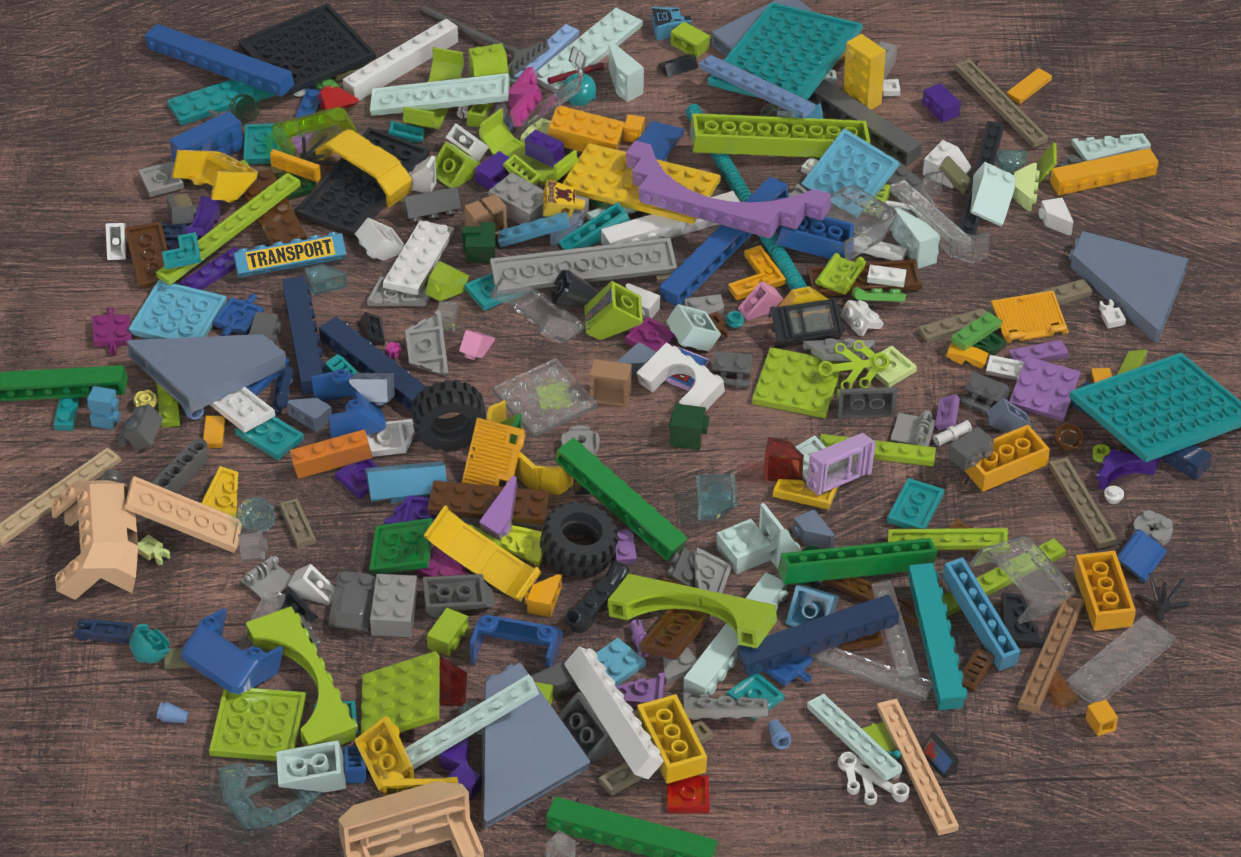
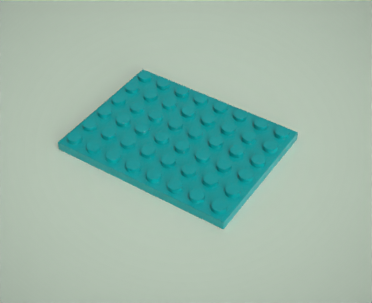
M771 2L723 61L808 100L846 51V42L858 36L863 30V24ZM714 75L708 78L709 86L760 98Z
M1182 353L1072 390L1069 395L1071 400L1145 463L1241 427V401Z

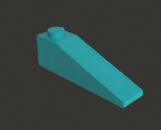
M617 202L558 241L563 250L586 248L601 242V229L631 220L623 207Z

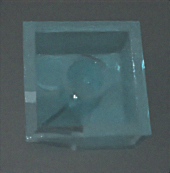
M735 474L696 475L695 493L698 520L718 519L738 505Z

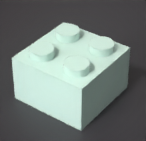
M677 304L666 321L671 332L677 337L678 343L684 347L689 346L697 350L710 351L721 335L706 311Z
M752 519L717 532L716 549L726 562L732 565L731 568L736 575L771 560V543Z

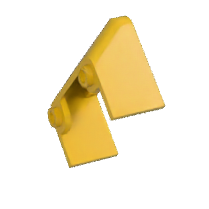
M177 150L172 178L190 179L193 181V184L200 186L203 183H208L213 186L212 200L234 202L257 179L258 171L222 152Z

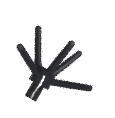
M305 136L302 137L303 153L298 158L316 164L336 165L335 162L314 160L326 157L325 154L316 155L314 150L327 136H323L307 152Z
M1149 573L1148 576L1155 601L1135 594L1136 598L1155 606L1157 620H1164L1165 612L1169 608L1190 605L1189 602L1169 604L1185 581L1184 578H1181L1166 599V582L1162 584L1161 598H1159L1153 576Z

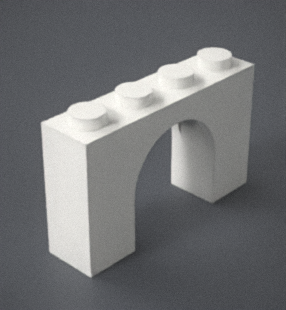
M667 342L637 372L638 382L652 393L672 375L686 374L694 378L696 381L695 385L679 401V404L706 407L707 410L725 392L724 381L720 376L713 375L704 365L700 366L691 356L684 355L676 346H671Z

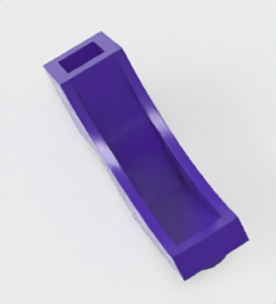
M201 196L195 219L190 226H186L185 234L196 232L198 241L214 228V221L219 222L222 200H212L211 197Z
M1111 449L1109 455H1105L1103 459V469L1099 468L1096 477L1099 480L1098 488L1105 490L1113 480L1127 474L1144 473L1154 475L1160 457L1145 463L1134 452L1130 455Z

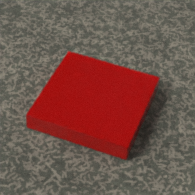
M696 775L666 783L667 814L710 813L709 775Z

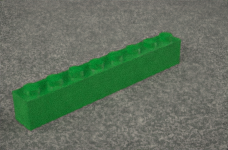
M124 365L0 372V401L88 397L93 386L113 389L116 391V395H125L128 377Z
M573 437L557 450L554 461L667 562L670 561L675 552H680L685 547L688 538L685 537L684 533L676 529L667 518L659 514L652 505H649L640 494L633 491L624 480L615 475L597 456L589 452L582 443Z
M931 538L781 553L778 573L785 585L908 572L909 565L933 563L934 565L937 549Z
M556 796L547 813V829L572 835L575 838L587 839L594 843L609 845L616 849L631 851L635 854L649 857H716L718 840Z

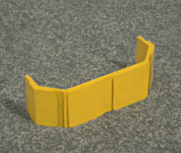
M347 129L315 149L316 155H326L325 158L317 160L325 161L336 153L375 177L386 194L388 208L411 193L412 179L406 169L402 167L400 161L382 148L373 145L369 140L353 130Z
M505 400L488 407L487 420L496 423L506 420ZM521 452L519 453L514 476L529 489L550 491V494L560 495L573 485V477L560 466H536Z
M446 505L424 534V537L442 552L475 574H483L485 581L519 602L523 600L541 574L538 567L533 568L464 523Z

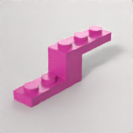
M527 67L509 89L508 102L510 109H512L510 113L514 127H521L542 100V94L539 91L538 85H535L537 83V75L533 67Z

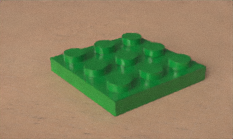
M428 518L376 526L369 569L371 575L428 568L432 543L424 537V534L433 523V519Z

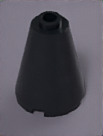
M562 270L554 281L556 288L555 291L551 290V302L555 305L585 308L600 291L570 270Z

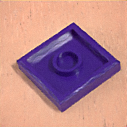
M371 459L356 462L337 471L335 478L360 499L369 493L365 468L378 466Z

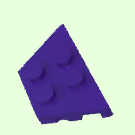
M408 496L402 505L394 510V514L389 519L386 518L384 520V525L432 518L434 521L438 515L428 514L427 508L430 498Z

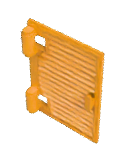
M1054 291L991 301L996 317L1002 320L1000 329L1004 340L1007 342L1006 344L1012 343L1013 339L1026 341L1054 336L1055 332L1069 333Z
M477 418L462 483L499 486L500 479L506 480L507 484L515 474L521 448H523L526 436L524 429ZM511 434L518 435L516 444L509 443Z

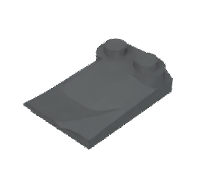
M343 571L337 575L328 622L329 627L368 632L376 582L374 576L351 571Z
M483 574L423 577L422 579L424 608L428 616L440 617L446 608L457 611L495 607L493 589L485 583Z

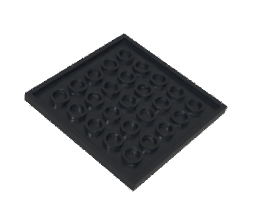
M328 3L238 40L240 48L249 57L292 72L294 86L284 94L285 97L376 59V53Z

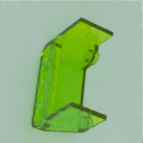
M335 107L276 122L272 126V136L283 153L295 156L296 147L291 137L337 125L341 132L349 129L357 133V129L347 112L343 108Z

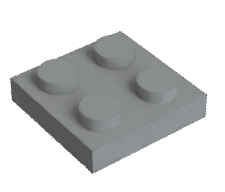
M173 161L139 170V176L149 197L184 188L181 178H172Z

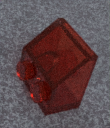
M768 437L763 480L777 482L778 479L803 480L804 455L788 439Z

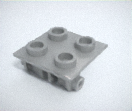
M928 410L922 412L920 417L898 413L891 441L929 447L936 420L932 419V414Z
M275 555L269 556L264 563L261 562L259 566L256 565L253 570L246 572L245 576L240 580L266 603L290 587L288 584L292 578L288 572L277 564L279 559Z

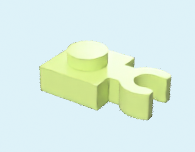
M149 534L138 542V553L147 560L154 557L156 563L162 565L163 560L161 557L170 559V552L167 549H163V544Z

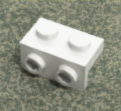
M848 300L840 314V317L859 336H864L868 328L881 329L884 324L879 319V315L873 312L868 307V304L862 300Z

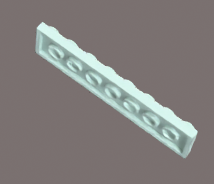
M615 8L535 72L537 84L559 95L562 92L565 80L549 84L547 82L548 77L597 64L608 55L610 41L619 46L643 26V21Z
M509 73L372 88L370 113L371 116L403 113L404 107L433 110L508 101Z

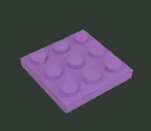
M1026 356L1009 402L1021 410L1064 422L1071 403L1069 398L1070 391L1076 389L1081 371Z

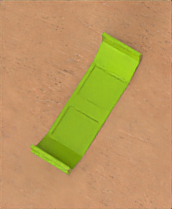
M433 47V62L428 82L461 79L464 66L463 52ZM404 107L403 122L439 130L449 108L420 110Z
M502 108L480 124L479 137L483 143L489 146L488 149L492 155L499 151L508 157H511L513 154L517 155L541 175L539 183L542 185H546L547 180L558 181L578 163L577 150H573L555 164L554 168L525 155V143L514 138L504 123Z

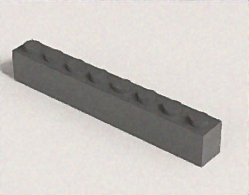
M825 79L808 98V101L815 105L821 104L822 111L834 119L866 121L870 142L890 156H894L905 166L921 157V142Z

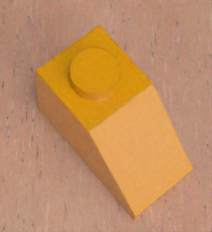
M557 574L532 586L530 593L528 592L525 596L527 613L551 618L562 589L561 575Z

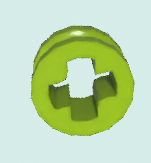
M1104 444L1094 446L1093 459L1097 462H1103L1105 455H1109L1110 448Z

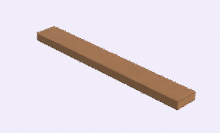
M1064 596L1020 698L1018 709L1039 713L1083 609L1084 599Z

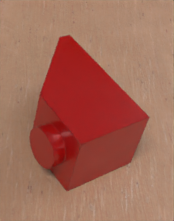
M331 85L322 87L321 91L317 94L323 114L356 106L359 103L357 97L337 86L332 88Z

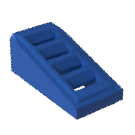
M343 746L346 783H365L366 764L358 747Z

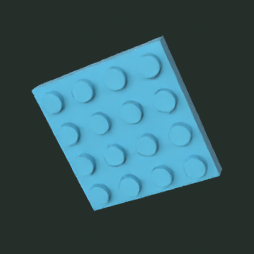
M843 129L801 184L809 191L816 189L831 193V204L858 220L899 167L900 163L848 130Z
M158 280L129 327V332H131V335L147 339L206 337L214 325L213 320L227 303V296L173 283L169 286L163 281Z

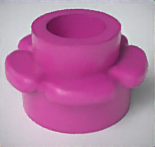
M390 342L385 348L384 354L390 359L393 357L397 358L401 353L400 344Z

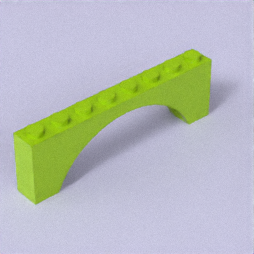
M628 574L608 599L609 616L629 620L647 612L664 609H689L708 613L723 620L734 630L739 645L752 648L759 647L777 622L775 604Z
M288 607L246 622L247 636L253 647L266 651H271L279 646L283 647L282 655L300 664L315 682L319 696L311 718L301 728V741L304 747L338 740L340 745L355 740L356 730H358L357 723L354 718H350L347 704L342 703L339 689L334 688L331 674L326 673L322 657L318 658L314 642L311 643L309 641L308 630L302 627L300 615L295 613L292 607Z

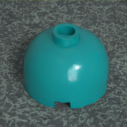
M575 73L568 76L562 87L563 100L565 102L566 100L570 101V105L573 106L590 104L592 99L593 101L596 99L594 80L584 73Z
M139 624L131 634L129 647L134 659L140 663L151 664L161 661L171 650V648H168L170 641L158 629L155 628L152 631L148 629L150 625Z

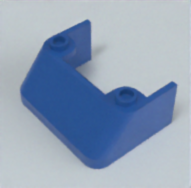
M344 369L311 377L314 398L325 402L352 395L354 399L346 404L345 412L328 415L331 439L364 429L366 435L383 431L386 428V420L380 406L374 405V402H368L349 383V379L354 375Z
M223 608L200 620L183 646L181 658L230 693L241 694L278 674L283 647L279 646L268 653H265L258 647H251L242 651L222 637L227 612Z
M484 615L478 619L470 642L471 665L475 666L484 636L486 635L549 647L546 655L547 669L555 665L562 643V631L554 626Z

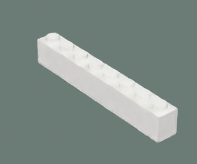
M444 19L344 78V91L357 97L360 101L372 94V88H381L433 57V47L447 49L458 43V26L448 19Z
M733 191L711 197L725 201L740 202ZM652 214L601 229L602 245L673 238L718 224L697 218L693 225Z
M579 646L564 663L565 667L633 773L649 779L664 762L659 754L660 750L653 745L650 740L651 736L644 731L641 721L632 713V707L623 699L624 695L614 685L615 681L606 673V667L599 662L596 652L590 648L585 649Z

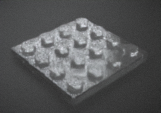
M557 358L492 387L494 395L500 401H506V408L513 416L518 413L522 414V426L533 438L598 408L597 401Z

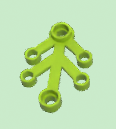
M857 340L852 345L855 352H862L869 358L868 360L859 358L848 350L844 343H837L834 346V352L838 355L842 354L851 362L831 364L829 361H823L818 365L817 371L822 377H828L832 372L853 370L847 379L841 382L840 389H845L843 387L845 382L849 384L848 389H851L853 382L863 368L871 367L867 375L858 382L860 388H868L876 373L888 368L890 360L885 353H874L864 345L863 341ZM855 344H861V349H857ZM837 346H842L843 351L839 352ZM877 359H881L883 364L878 365ZM822 367H827L828 372H822ZM862 380L867 381V386L862 385Z

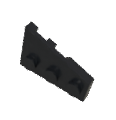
M1002 592L1000 597L1002 622L1016 645L1042 649L1045 642L1038 635V628L1030 618L1031 613L1023 596Z

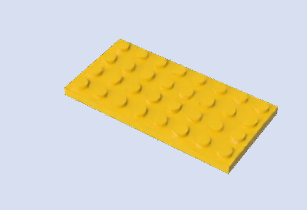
M589 143L579 157L578 163L574 165L562 183L574 187L575 195L613 205L619 202L625 208L693 225L697 220L695 217L639 202L638 188L640 186L633 184V169L627 167L626 152ZM657 160L664 172L673 180L687 189L704 196L711 197L720 182V175Z

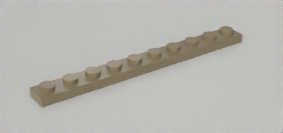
M1084 279L1036 292L1054 291L1059 305L1092 296V289ZM991 305L919 326L918 332L925 343L928 344L951 337L987 312L994 316L996 315Z

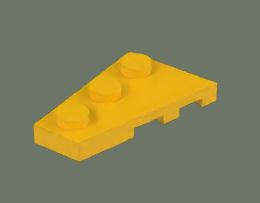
M220 466L201 504L236 517L238 472Z
M778 479L773 490V497L829 510L839 486L818 496L806 487V483L802 480Z

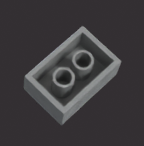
M510 173L489 190V196L497 194L507 207V217L518 224L547 217L543 216L544 190L514 173Z
M376 575L370 617L371 636L412 637L418 593L417 576Z

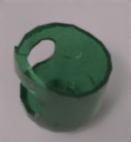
M248 94L236 95L229 104L231 113L243 121H252L259 116L260 105L255 98ZM239 97H243V98H241V99L237 102V105H236V114H235V112H234V104H235V101H236ZM245 113L250 114L248 117H242V114L247 116Z

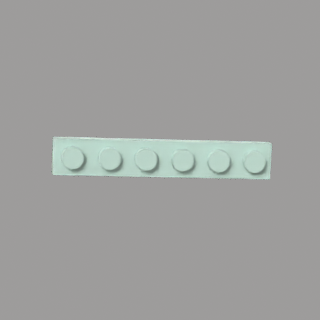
M825 694L807 702V708L884 781L902 772V766Z

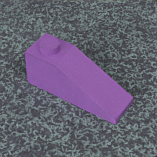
M515 476L510 478L479 521L480 528L500 541L512 529L511 525L517 491V479Z

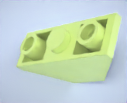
M1032 163L1014 172L1016 177L1012 198L1027 211L1032 210V204L1036 205L1037 194L1034 193H1037L1038 182L1035 181H1039L1040 173L1039 170H1036L1037 163Z

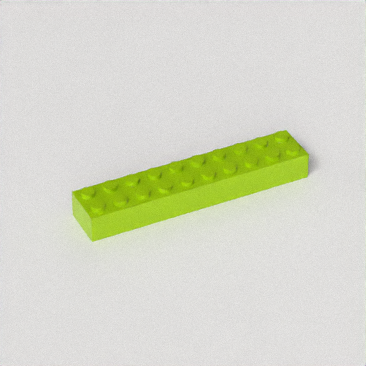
M692 113L690 126L693 152L821 158L843 129L848 130L870 144L867 122L861 120Z

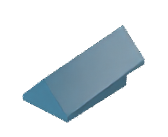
M442 461L365 468L371 502L390 499L391 503L403 502L408 496L430 498L434 480L447 482L445 465Z

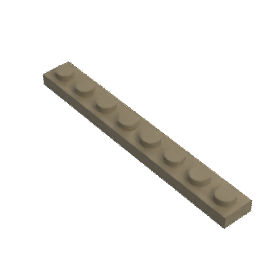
M970 59L955 64V70L1033 148L1048 143V136Z

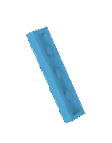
M567 212L557 213L553 216L498 231V243L500 247L567 229L569 228V216Z

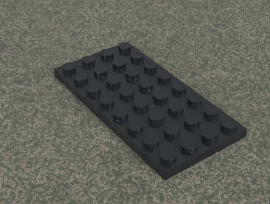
M371 127L362 135L373 145L382 148L396 157L408 174L414 170L417 164L426 160L430 155V149ZM342 157L295 209V215L357 239L358 237L355 233L367 218L374 219L387 204L386 194L375 177Z

